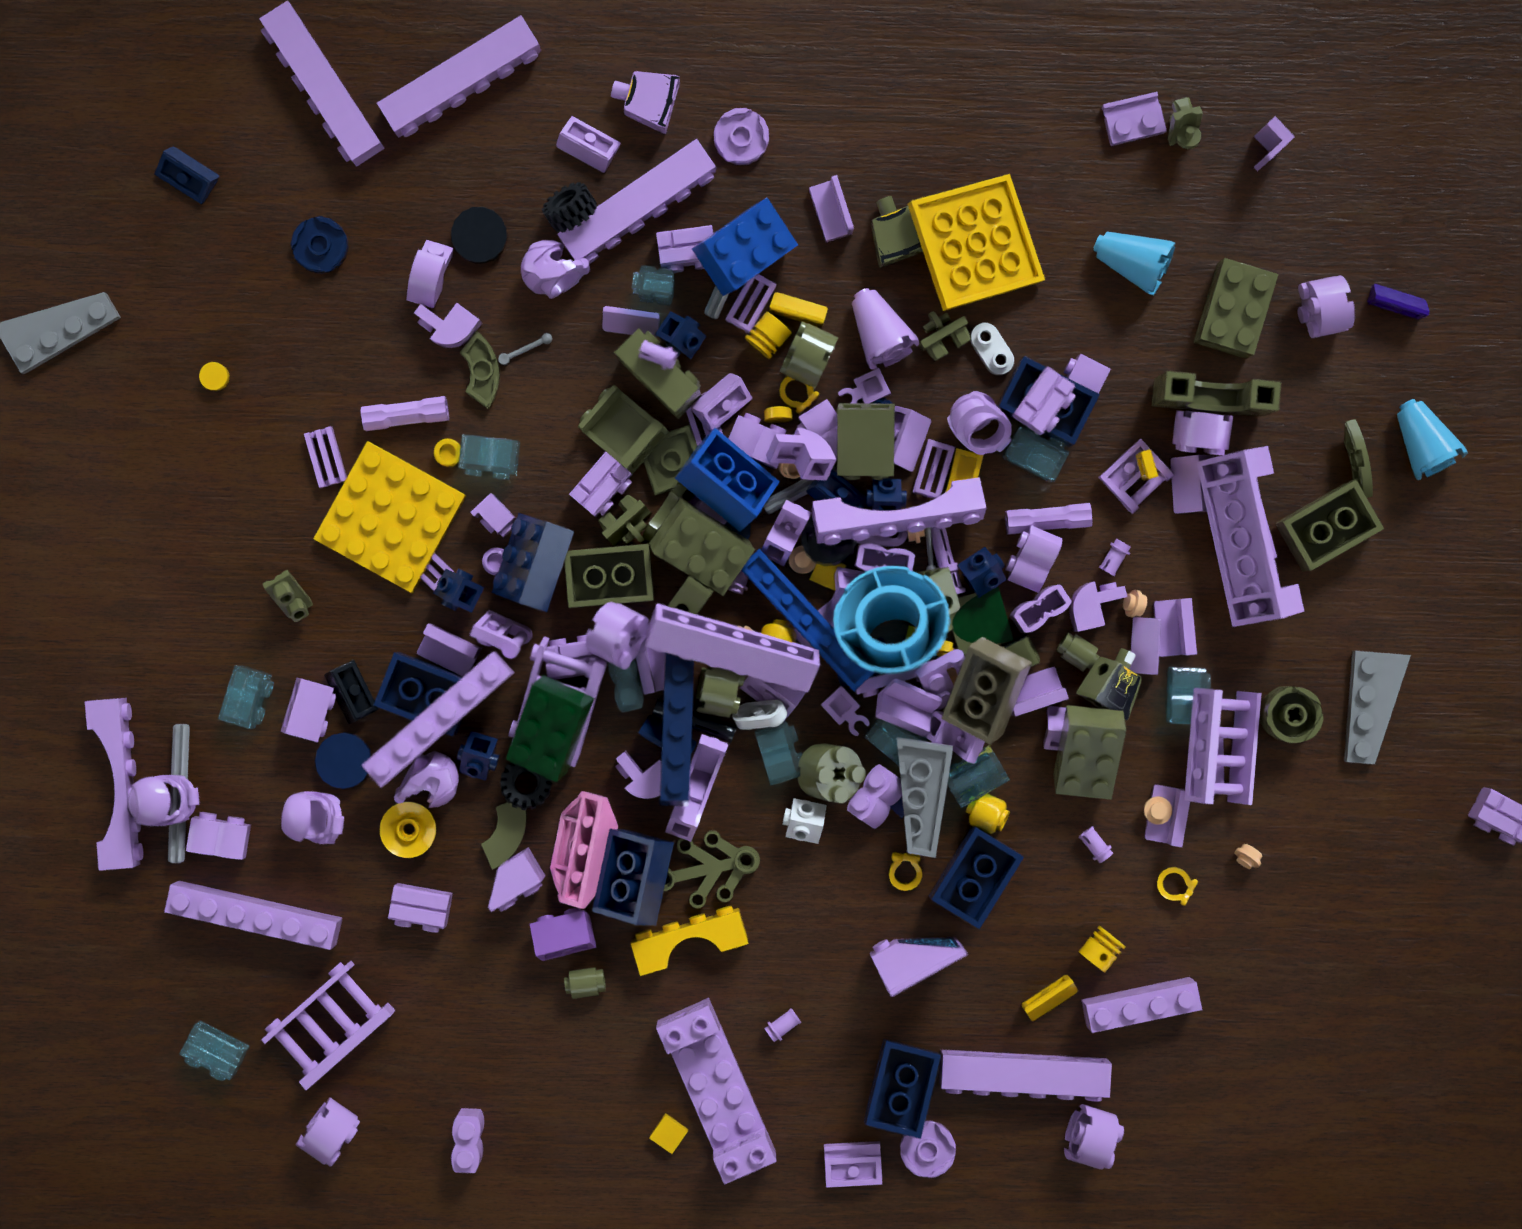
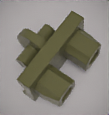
M1189 97L1175 100L1172 103L1174 113L1169 117L1170 129L1167 138L1169 145L1172 146L1178 143L1182 148L1193 149L1201 141L1202 136L1199 127L1203 112L1200 106L1192 107Z
M934 311L930 312L928 317L931 322L924 325L923 329L926 334L934 329L937 332L920 341L918 346L922 352L926 350L934 361L941 359L948 354L947 349L942 343L943 339L950 336L957 348L971 340L965 327L968 324L966 318L962 316L944 327L943 324L951 320L948 313L946 312L938 317Z
M626 495L618 504L625 512L616 520L609 512L598 521L604 530L602 534L614 547L622 540L628 544L635 537L642 543L645 539L640 533L647 527L644 521L652 515L641 500L637 501L632 496Z
M288 570L282 572L281 575H277L274 580L262 583L266 592L288 618L298 622L309 615L307 608L313 605L312 600Z

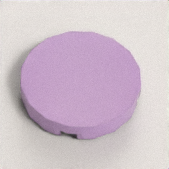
M734 108L724 113L714 129V145L719 155L727 162L735 165H749L757 161L765 153L769 143V129L765 120L759 114L747 108Z
M925 1121L921 1139L907 1135L902 1137L900 1143L901 1158L906 1168L914 1175L935 1178L944 1174L952 1166L955 1159V1141L950 1131L940 1123Z

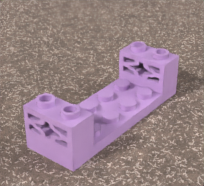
M1268 446L1243 450L1196 462L1232 627L1280 619L1304 612L1299 585L1280 587L1258 487L1257 477L1274 474Z
M707 998L659 1019L656 1029L667 1054H672L713 1148V1160L724 1185L777 1162L776 1150L710 999Z

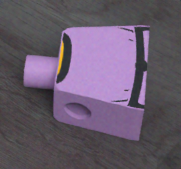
M635 71L630 84L614 81L611 97L625 101L624 114L627 117L666 134L680 79L676 75Z

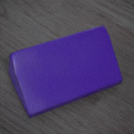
M1378 284L1372 285L1367 301L1368 304L1417 320L1429 315L1430 311L1426 300Z

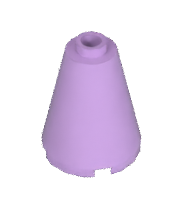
M869 288L863 289L854 295L855 299L852 301V307L869 368L875 370L877 369L876 364L880 363L887 367L913 352L911 346L913 344L918 346L919 340L876 290H869Z

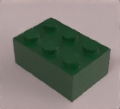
M543 675L531 685L506 760L558 782L569 771L594 697Z

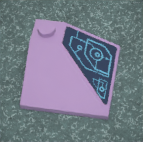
M956 937L894 939L890 942L885 939L874 945V951L870 952V956L891 996L967 955Z

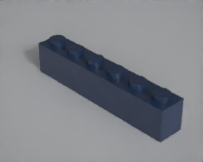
M666 652L659 805L688 806L690 794L694 660H685L677 655Z

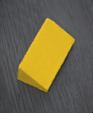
M778 292L774 293L769 308L770 313L800 322L803 321L820 328L823 327L828 310L825 306Z
M1064 975L1023 1002L1021 1006L1030 1020L1035 1021L1075 995L1078 989L1073 980L1068 975Z

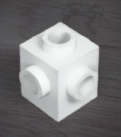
M794 798L791 809L786 808L782 825L787 826L785 837L818 844L824 825L827 805Z

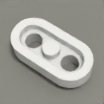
M990 323L978 324L970 335V342L989 372L994 375L1006 374L1014 365V356L995 326ZM987 332L990 335V340L987 342L982 341L980 334ZM996 356H1003L1005 364L998 365L995 361Z
M766 700L742 704L739 706L738 713L733 714L732 717L739 729L751 730L781 725L787 716V711L782 701Z

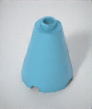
M1107 231L1104 236H1098L1093 251L1097 252V259L1146 293L1154 296L1162 283L1158 279L1160 280L1163 274H1166L1176 243L1169 240Z
M1412 399L1399 407L1401 411L1397 414V418L1416 480H1421L1422 473L1429 477L1456 463L1454 457L1458 454L1462 458L1468 454L1466 447L1423 401L1416 402L1415 399Z

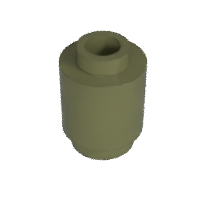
M1069 632L1064 636L1056 649L1061 654V658L1081 671H1084L1086 668L1091 670L1100 657L1096 654L1098 651L1097 647L1079 635H1072Z
M596 967L572 970L569 971V977H564L566 994H571L572 999L598 996L599 992H606L603 969L596 970Z

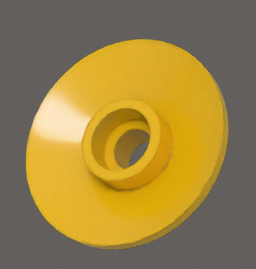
M403 802L392 806L384 814L380 823V837L384 846L392 854L402 858H413L423 854L431 847L436 836L434 817L427 808L415 802ZM406 824L414 826L412 834H408L405 831Z

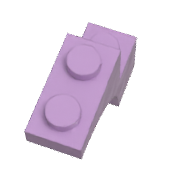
M701 735L690 765L688 806H674L665 831L666 833L690 842L692 841L726 753L727 743L721 742L714 737Z

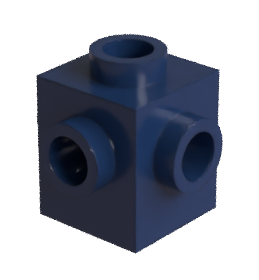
M671 311L655 333L657 337L667 344L665 349L673 348L678 358L682 354L692 359L706 338V335L698 329L700 326L698 322L687 315L683 318Z
M873 479L872 490H867L866 507H871L873 511H894L906 508L907 491L901 490V479Z
M986 547L957 565L964 580L978 598L1007 580L1002 571L1005 568L1003 561L997 553L992 555Z
M459 568L456 573L445 569L442 577L438 580L433 594L443 599L442 605L454 611L460 607L472 613L484 587L471 581L473 575Z
M471 731L466 745L461 744L458 751L457 761H461L459 773L486 781L490 770L495 771L500 755L495 754L498 739Z

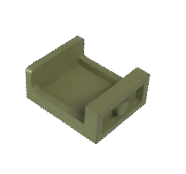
M612 385L611 388H606L600 394L599 402L594 408L587 410L581 416L578 428L633 475L669 431L626 396L616 385Z
M838 404L837 476H843L847 480L860 479V476H872L874 480H882L888 478V476H894L895 404Z

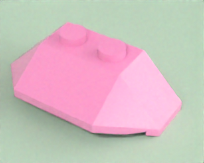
M581 791L578 797L561 813L550 866L553 881L559 893L558 899L561 903L585 909L596 895L609 829H618L617 821L607 797Z

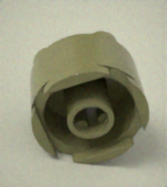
M802 321L780 372L816 388L838 337Z
M702 667L696 698L700 699L701 706L695 705V712L729 718L731 713L737 714L740 705V698L736 696L738 686H743L745 675H738L733 671L719 667Z
M1280 686L1269 692L1263 699L1260 706L1259 721L1264 730L1277 740L1288 743L1304 742L1312 739L1319 732L1323 724L1321 703L1314 693L1305 688ZM1289 710H1293L1294 719H1289L1287 714Z
M826 743L810 746L799 760L798 767H801L800 777L798 776L799 785L808 796L834 803H845L855 795L866 776V771L862 767L858 755L852 749L844 746Z

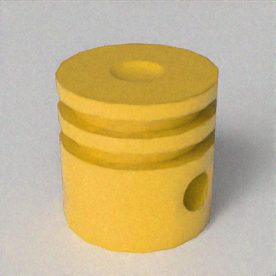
M766 311L758 323L755 324V330L751 329L749 332L751 335H746L745 339L761 354L771 359V353L775 354L777 352L775 348H780L792 332L779 319Z
M1099 925L1097 927L1099 931H1094L1093 934L1095 936L1093 938L1090 936L1078 952L1105 973L1117 959L1115 955L1117 953L1120 955V949H1125L1126 946Z

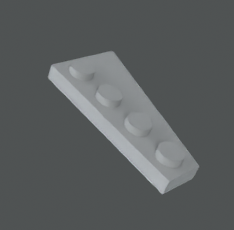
M102 292L0 322V339L20 373L26 374L121 317L108 295Z
M1352 651L1344 762L1375 764L1411 655Z
M897 737L907 852L909 854L936 858L953 746Z

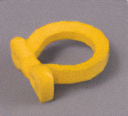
M787 376L780 385V397L785 404L797 408L796 412L801 414L807 407L811 406L812 402L820 394L817 391L814 392L812 386L806 385L808 399L805 402L801 403L790 400L786 396L785 388L789 382L795 379Z
M893 852L891 856L893 863L889 869V878L892 885L903 891L914 889L922 879V869L918 863L921 860V856ZM902 861H910L916 870V877L910 883H900L895 878V870Z
M1177 867L1163 870L1157 881L1158 890L1163 897L1172 901H1181L1180 904L1183 906L1187 904L1189 897L1193 895V890L1198 884L1197 879L1191 880L1184 870ZM1170 873L1180 874L1188 886L1186 893L1178 895L1167 893L1163 887L1164 878Z

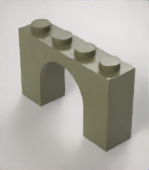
M1166 371L1154 378L1152 406L1257 417H1263L1279 410L1281 382L1252 379L1240 384L1196 381V374Z

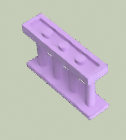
M544 637L540 645L535 644L530 660L535 662L518 721L513 720L508 736L514 737L531 685L541 678L539 674L543 661L585 674L584 677L589 678L587 688L582 686L580 689L567 685L594 697L570 765L575 767L581 754L608 661L597 656L594 662L589 661V663L547 651L550 638Z
M1194 688L1184 800L1213 804L1214 794L1228 795L1227 802L1252 805L1262 693L1237 691L1235 700L1222 699L1223 690ZM1221 710L1235 711L1234 728L1220 727ZM1219 738L1233 739L1231 755H1217ZM1216 766L1230 767L1229 783H1215Z
M352 961L345 966L340 962L328 973L331 979L282 1022L277 1018L265 1028L268 1034L261 1039L264 1044L275 1036L304 1069L302 1072L305 1076L299 1083L305 1090L310 1088L395 1012V1009L389 1003L385 1004L382 1008L379 1004L375 1005L346 973L355 965ZM337 980L367 1013L365 1016L368 1020L361 1027L358 1023L354 1024L326 993V990ZM315 999L322 1004L346 1031L344 1035L347 1039L340 1045L336 1041L333 1043L304 1010ZM294 1018L303 1025L325 1050L323 1054L326 1057L319 1064L315 1060L312 1062L283 1029Z

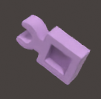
M879 368L854 379L856 388H844L838 392L840 397L850 394L852 396L851 403H858L861 399H863L864 403H873L891 394Z
M842 686L820 704L839 725L846 720L849 731L855 736L859 735L854 729L855 722L863 721L867 727L870 725L866 717L855 713L860 705Z

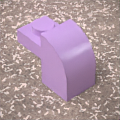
M426 240L422 250H418L412 265L407 288V301L434 308L442 291L444 273L453 256L452 247Z
M458 303L455 304L444 320L421 304L414 312L420 318L417 322L430 333L433 329L436 330L430 339L435 344L446 348H455L467 343L475 331L482 325V322Z
M797 428L794 435L775 434L766 453L769 463L795 464L801 479L827 480L836 462L830 445L818 434L803 428Z
M786 500L761 551L770 560L784 566L811 512L798 504Z
M1089 582L1079 587L1073 594L1072 602L1069 606L1073 631L1079 632L1104 626L1105 622L1100 603L1127 597L1125 586L1117 587L1116 582L1100 585V591L1098 592L1095 582Z
M935 710L931 713L930 732L925 737L932 743L953 746V751L965 761L975 764L985 742L942 720L944 712Z
M624 751L616 758L619 763L616 765V768L625 779L630 776L633 780L625 787L630 794L645 799L660 795L661 758L644 772L627 751Z

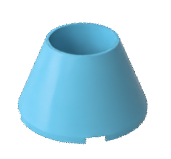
M901 566L879 567L859 575L845 588V592L836 604L834 612L836 637L846 655L865 669L885 674L907 672L929 661L944 643L949 627L948 606L940 588L926 575L922 576L910 571L907 567ZM888 620H904L917 628L916 632L908 640L894 645L882 644L870 637L871 632L879 624Z

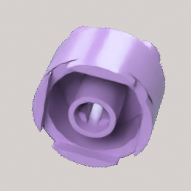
M1332 276L1299 284L1298 291L1302 307H1298V318L1300 323H1306L1311 338L1344 332L1353 327L1355 318L1353 301H1347L1346 293L1351 291L1343 276Z
M1176 410L1172 444H1176V449L1179 451L1196 452L1197 447L1204 448L1203 452L1207 454L1224 455L1225 450H1229L1233 416L1225 415L1224 417V415L1186 411L1184 416V411Z
M609 602L596 613L592 620L596 622L593 631L588 629L586 636V646L590 652L617 667L627 669L639 652L643 653L648 648L645 645L649 620L647 617L622 604Z
M329 1097L327 1103L324 1102L306 1126V1135L299 1137L296 1146L322 1164H328L331 1167L341 1153L339 1150L343 1142L348 1144L358 1130L356 1127L360 1123L357 1119L358 1116Z
M1081 1104L1079 1107L1082 1110L1080 1112L1076 1110L1073 1112L1067 1126L1065 1140L1070 1142L1069 1149L1064 1148L1065 1157L1068 1160L1097 1169H1110L1115 1159L1114 1150L1116 1143L1122 1140L1124 1127L1119 1125L1115 1114Z

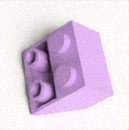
M529 847L512 856L498 867L489 903L491 912L499 908L500 912L515 904V901L518 900L517 896L523 893L527 897L542 886L541 881L545 874Z

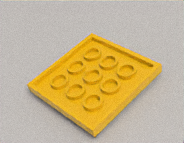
M1010 174L916 199L907 204L943 311L1038 284L1045 280Z
M367 441L313 539L413 593L467 495Z

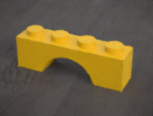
M726 906L717 909V914L706 917L705 914H699L689 918L690 922L679 925L678 922H672L662 926L663 930L652 933L651 930H645L635 934L636 938L632 939L631 947L640 976L666 969L673 948L688 938L700 937L714 943L721 952L747 945L748 937L739 908L733 909L732 906Z

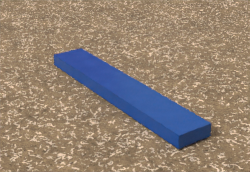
M760 549L749 558L741 571L814 649L819 650L820 656L855 692L875 672L863 668L846 655L837 640L835 629Z

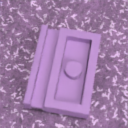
M1157 92L1103 104L1101 107L1105 117L1104 121L1110 146L1164 134L1167 131Z
M880 1141L824 1144L826 1188L882 1184Z

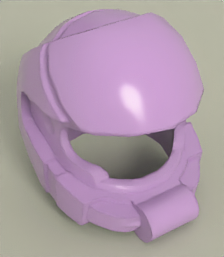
M541 240L530 245L521 263L522 279L526 286L534 293L546 294L552 299L575 286L583 275L590 272L588 260L586 258L575 261L559 260L562 256L564 244L554 240Z
M973 391L955 401L950 415L947 417L948 424L957 439L970 451L978 455L995 451L1001 452L1012 441L1010 437L1012 424L990 396L979 391ZM991 420H998L999 426L993 436L985 440L971 438L972 433L983 429Z
M436 751L426 755L421 754L414 760L400 787L396 789L394 795L395 802L403 803L406 797H410L412 794L417 795L420 791L427 790L430 792L427 799L429 808L447 804L454 798L459 782L458 769L450 757H446V755Z
M182 775L145 777L132 785V790L128 796L130 813L135 818L136 823L144 826H166L189 820V817L194 812L195 805H200L198 788H194L192 783ZM167 783L176 787L181 796L180 807L171 816L167 815L171 800L168 788L166 787Z
M299 792L287 798L282 811L281 827L289 838L298 842L305 838L314 843L334 844L338 835L342 834L344 816L341 815L340 800L335 795L321 792Z

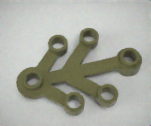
M710 830L705 834V844L711 848L717 847L731 858L719 860L696 846L693 840L690 842L691 847L688 850H683L680 847V843L685 839L680 838L677 842L678 851L682 854L691 855L703 864L675 871L668 868L667 875L670 880L668 883H665L664 891L670 890L675 882L706 875L698 890L694 891L689 898L691 906L699 909L705 905L706 897L722 871L733 869L726 884L719 886L717 889V898L721 902H728L733 898V891L744 874H751L758 868L760 864L759 854L750 846H742L740 848L733 846L722 839L715 830ZM710 834H715L718 837V841L715 844H710L707 841V837ZM749 855L751 857L750 864H742L740 861L741 857ZM727 888L730 891L728 898L720 896L722 889ZM695 895H701L703 902L695 904L692 898Z

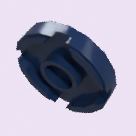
M322 216L301 222L293 232L291 247L297 262L308 271L319 274L331 272L338 268L346 259L349 248L348 239L342 227L332 219Z
M344 732L331 735L317 749L315 758L317 772L322 780L332 787L341 789L354 787L361 783L369 774L362 765L372 757L371 750L355 734Z

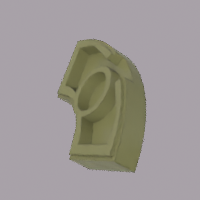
M475 331L460 352L466 359L470 369V383L465 392L489 410L499 388V365L488 341L478 331Z
M1355 419L1349 420L1345 423L1344 444L1351 463L1352 481L1357 480L1366 498L1372 497V473L1365 441Z
M680 482L670 491L663 505L648 523L642 536L648 544L680 497L684 499L689 490Z
M510 802L496 807L498 815L496 830L488 840L481 844L492 870L499 867L515 853L526 830L527 810H521L522 808L520 807L516 809L512 807Z

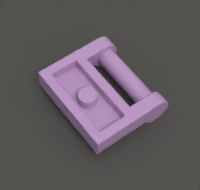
M1142 439L1134 443L1098 477L1132 514L1139 509L1138 505L1163 481L1168 482L1174 476L1171 470L1151 450L1158 477L1149 479L1131 497L1125 492L1141 477L1135 455L1150 449Z
M491 610L473 626L470 636L477 638V641L482 645L495 646L502 649L503 655L507 658L516 657L520 652V647L523 644H527L533 635L529 627ZM509 633V634L514 635V638L511 639V638L506 637V636H507V634Z
M952 650L915 671L923 690L942 698V704L936 709L938 711L946 707L954 687L947 669L955 668L957 675L961 669L965 658L961 650Z

